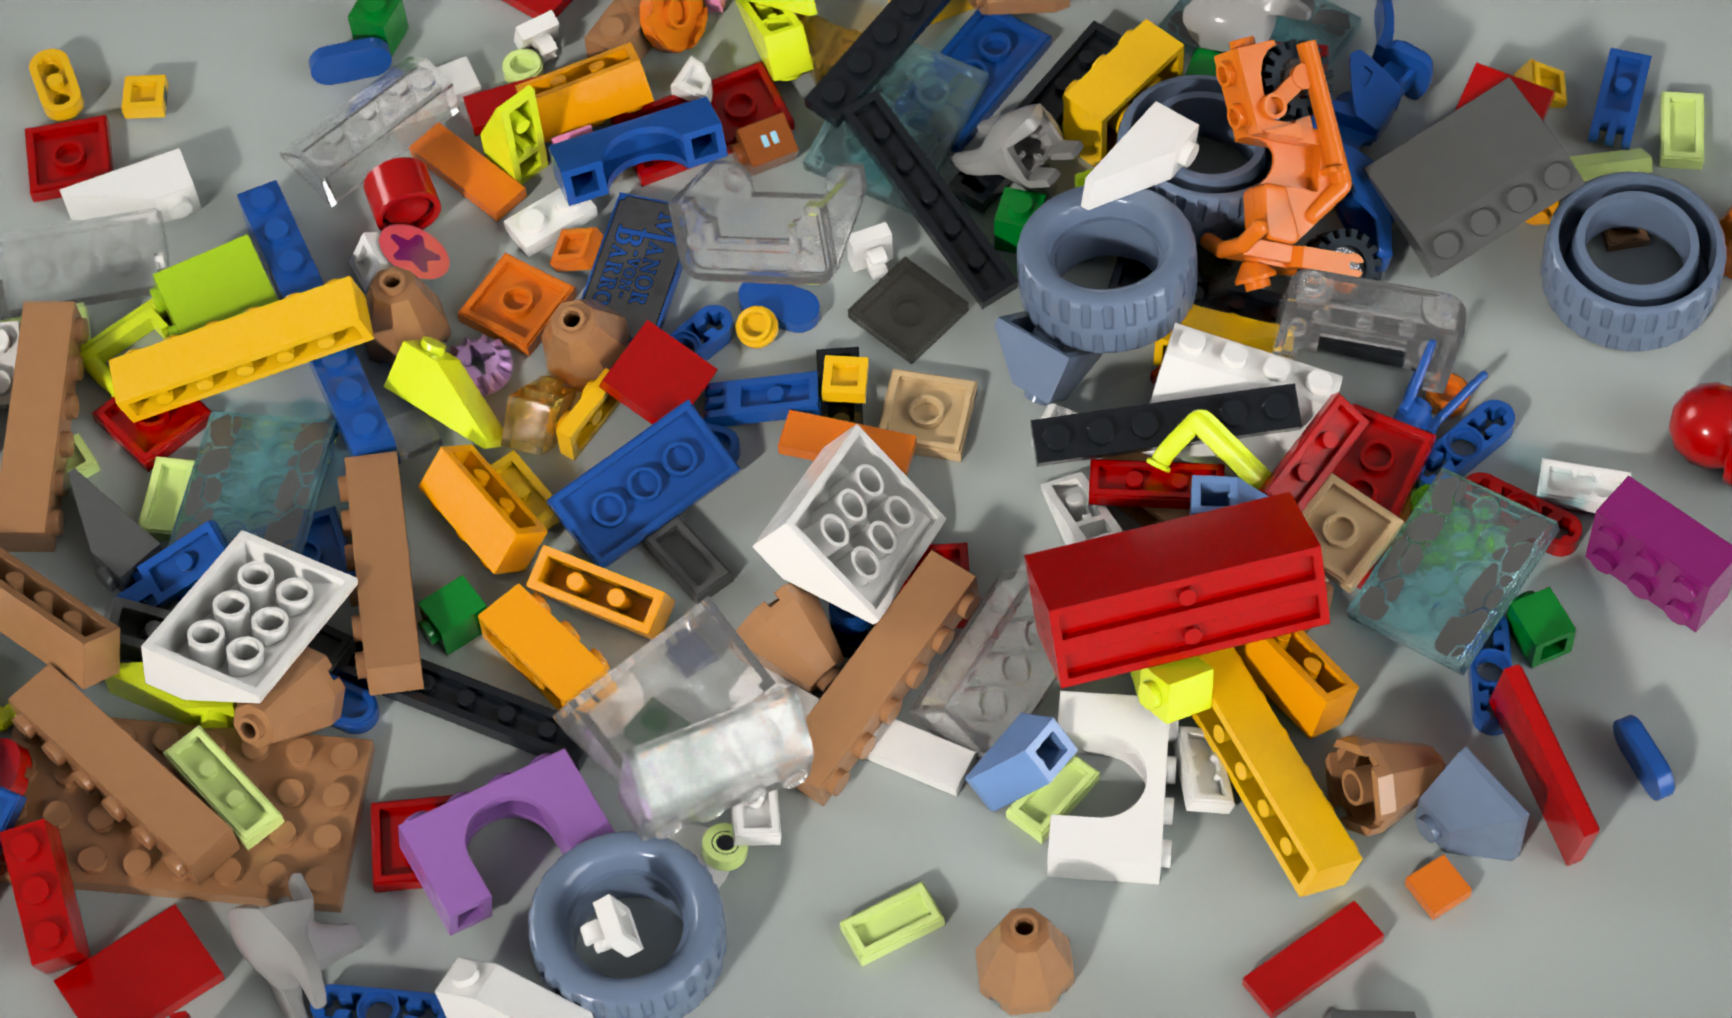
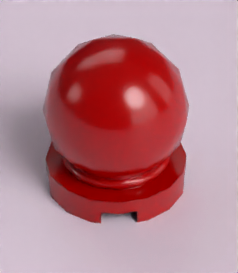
M1719 382L1700 383L1685 391L1673 406L1669 423L1673 445L1690 464L1708 470L1723 468L1722 482L1732 487V386Z

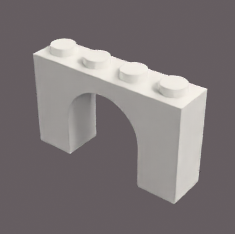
M1060 691L1058 724L1078 749L1076 754L1109 756L1127 763L1139 774L1144 783L1145 790L1133 807L1116 816L1101 818L1051 814L1048 844V877L1160 885L1161 867L1170 868L1172 840L1162 839L1163 825L1173 826L1174 798L1165 797L1166 784H1175L1177 756H1167L1168 743H1174L1178 738L1179 720L1169 724L1164 723L1139 703L1137 695Z

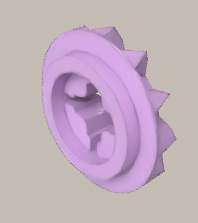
M484 334L480 339L470 340L465 336L464 342L458 347L451 346L450 354L460 360L482 396L495 393L509 381L513 372V360L510 350L503 346L500 339L495 341L489 340ZM472 357H479L484 362V375L475 366H472Z

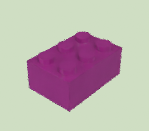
M1629 475L1596 510L1585 557L1591 561L1598 571L1604 574H1611L1627 585L1628 589L1640 599L1649 600L1662 609L1670 620L1676 624L1685 625L1696 633L1728 597L1732 584V544Z

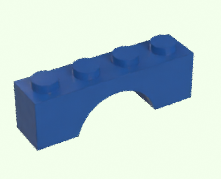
M707 96L548 146L556 181L569 206L609 194L612 182L621 172L642 162L667 160L677 162L689 169L728 156L722 123Z

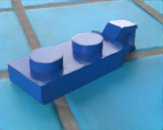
M214 520L205 522L137 566L138 571L132 575L136 583L116 596L160 607L165 606L190 590L229 545L218 523Z

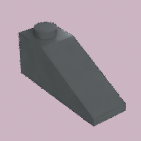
M73 468L68 472V477L89 547L98 567L95 575L109 591L113 592L117 588L122 592L136 583L132 575L138 571L137 566L162 551V546L95 485Z

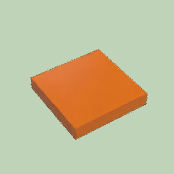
M504 253L457 314L459 322L495 340L500 339L503 344L530 357L541 343V335L561 303L573 301L577 294L574 286L512 255Z

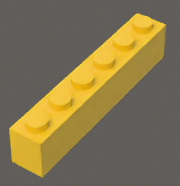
M351 276L342 279H332L322 286L302 293L289 294L282 300L262 307L249 308L242 314L222 321L209 322L202 328L182 335L169 336L164 341L148 347L129 350L124 355L109 360L115 402L131 421L135 423L374 339L366 296Z
M1234 647L1198 655L1197 657L1214 669L1212 708L1191 716L1197 726L1203 730L1204 737L1213 753L1216 752L1231 783L1299 897L1345 885L1363 858L1358 852L1355 842L1349 837L1336 816L1332 804L1325 798L1313 778L1310 768L1304 763L1291 742L1288 732L1282 727L1269 706L1265 694L1258 688L1250 675L1243 658L1236 652Z

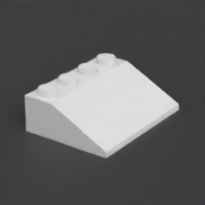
M1175 323L1149 404L1295 383L1302 422L1300 430L1238 439L1272 473L1331 394L1339 392L1343 376ZM1205 444L1185 446L1172 461L1224 464ZM1155 450L1140 453L1152 456ZM1225 465V475H1224V476L1237 477V476Z
M856 424L821 450L752 547L784 580L874 625L880 621L947 518L862 428Z
M241 530L141 646L145 683L183 700L261 703L358 585V578Z

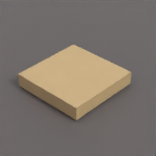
M893 368L878 428L916 435L917 445L914 455L961 462L977 396L978 381Z
M1332 473L1302 511L1321 545L1325 576L1350 594L1404 528V520Z

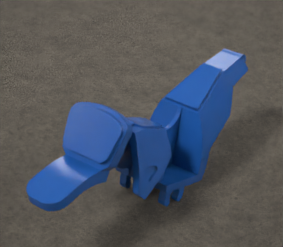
M1377 0L1374 12L1377 44L1371 58L1362 50H1356L1350 54L1351 91H1345L1338 95L1336 100H1332L1352 178L1350 192L1334 206V209L1345 229L1358 230L1357 235L1365 234L1370 238L1368 245H1376L1378 251L1373 253L1372 256L1373 259L1381 258L1382 265L1375 267V271L1381 273L1388 269L1393 256L1392 224L1394 219L1363 168L1373 163L1374 160L1358 150L1362 146H1371L1373 142L1378 140L1392 119L1394 112L1397 111L1403 95L1409 99L1418 100L1429 89L1433 78V61L1426 52L1407 41L1393 40L1394 10L1392 0ZM1313 114L1310 116L1313 128L1318 129Z

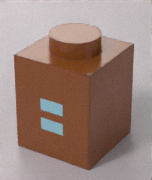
M783 112L737 129L733 138L734 144L730 145L738 168L745 167L748 177L793 161L799 152Z

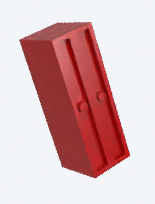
M1291 492L1024 555L1036 630L1061 689L1330 624L1321 545Z

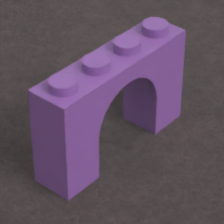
M565 748L554 754H541L534 758L526 767L513 773H500L493 777L487 785L470 793L468 791L459 792L449 798L444 805L429 812L418 811L409 816L403 824L398 825L400 848L450 936L492 916V895L467 852L473 837L486 825L505 818H521L532 821L543 827L551 835L562 855L586 840L607 833H615Z

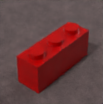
M43 818L0 832V840L31 965L48 975L81 964L91 957L59 829Z

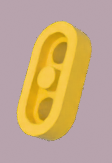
M46 49L38 52L30 61L29 71L45 114L56 121H66L76 117L84 107V99L69 57L59 49Z

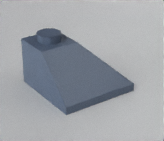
M1025 311L1000 316L994 324L1012 383L1025 390L1024 396L1039 405L1046 406L1066 400L1102 355V353L1076 350L1052 340L1037 329Z
M1465 747L1458 752L1419 798L1415 820L1422 836L1431 843L1436 842L1445 853L1513 861L1520 855L1529 813L1476 756Z

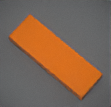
M440 122L409 146L412 157L421 160L429 170L497 222L527 197L526 188Z
M789 409L778 443V454L814 461L826 445L857 423ZM858 424L907 476L917 445L916 435Z

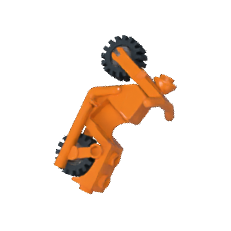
M1249 36L1229 42L1230 50L1216 55L1214 60L1216 76L1222 87L1227 107V119L1233 130L1234 141L1269 148L1272 154V166L1264 180L1254 187L1247 188L1244 192L1245 231L1239 237L1224 241L1212 233H1205L1200 238L1201 246L1217 258L1242 261L1234 282L1235 286L1244 284L1246 292L1271 286L1269 277L1282 274L1302 278L1299 279L1301 287L1310 286V289L1305 294L1309 299L1318 297L1316 302L1342 308L1365 302L1369 299L1367 294L1375 293L1378 288L1372 282L1379 281L1382 277L1381 272H1375V267L1382 265L1381 258L1373 259L1372 256L1378 249L1375 244L1365 245L1370 239L1367 235H1357L1358 230H1345V228L1318 234L1316 235L1317 238L1310 239L1305 244L1306 246L1292 245L1350 192L1352 187V178L1330 92H1333L1334 84H1328L1326 79L1334 77L1333 70L1325 71L1324 65L1330 63L1327 56L1320 57L1321 49L1317 46L1316 39L1298 42L1296 39H1292L1275 45L1274 39L1256 43L1254 36ZM1311 114H1314L1318 129L1313 128Z

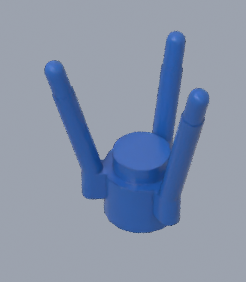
M1430 339L1416 371L1412 374L1403 400L1392 418L1436 434L1439 426L1488 377V373L1481 371L1433 418L1431 415L1432 406L1426 400L1417 397L1437 344L1436 340Z

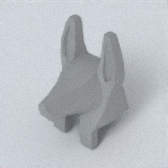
M1192 0L1184 9L1183 23L1190 36L1201 48L1227 52L1230 50L1229 42L1241 38L1254 36L1256 43L1270 40L1278 16L1306 21L1310 19L1312 10L1300 0Z
M1038 103L981 121L977 125V129L981 134L987 135L982 146L971 151L954 153L949 157V161L956 170L968 175L1004 176L1029 192L1046 195V201H1048L1057 190L1055 181L1061 175L1057 168H1050L1048 159H1074L1079 155L1084 146L1081 141L1064 140L1053 116Z
M296 873L292 874L287 884L293 901L288 896L280 898L277 904L258 907L254 904H244L234 907L229 911L228 921L236 947L246 961L269 982L273 995L285 1018H308L302 1000V988L314 1009L324 1007L327 999L321 972L341 958L363 947V938L354 924H331L314 921L313 895L302 874Z

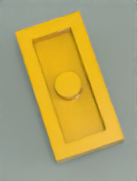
M606 367L596 380L592 379L583 389L581 399L571 411H566L557 423L556 434L560 453L574 461L621 403L598 387L610 370Z
M514 450L491 464L492 468L546 529L559 522V519L546 503L547 499L553 495Z

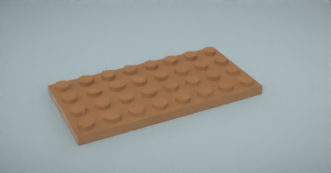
M111 718L202 800L165 760L163 755L165 750L198 725ZM14 725L11 740L28 749L32 759V768L30 769L26 766L24 776L29 779L28 787L23 795L27 800L14 828L44 818L59 829L74 889L270 906L277 904L279 899L289 896L290 900L293 901L287 884L292 874L301 873L313 895L314 911L342 913L375 751L373 740L307 734L295 739L257 748L243 741L236 728H203L282 814L285 822L250 850H247L237 839L240 849L198 886L188 875L182 878L176 876L162 859L165 856L164 853L156 846L151 850L147 849L133 834L132 829L134 826L125 818L121 822L115 820L101 803L104 800L103 797L95 790L91 794H87L72 778L71 773L74 771L67 764L64 763L58 767L42 750L43 742L36 736L29 740ZM2 852L0 856V883L11 884L4 852Z

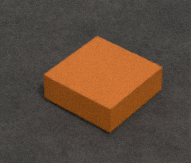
M597 227L562 229L551 257L550 265L556 272L592 270L604 235Z
M1444 854L1405 879V886L1432 920L1470 898L1472 894L1471 887Z

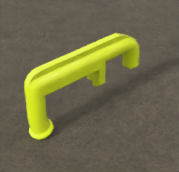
M151 298L81 346L80 355L84 361V369L105 391L111 394V397H114L111 372L105 363L153 330H156L164 340L169 337L166 329L169 326L163 320L168 316L167 311L159 313Z
M1203 409L1194 410L1188 414L1162 441L1152 457L1146 459V462L1169 473L1171 471L1169 466L1174 458L1197 436L1237 477L1259 490L1271 475V472L1213 414Z

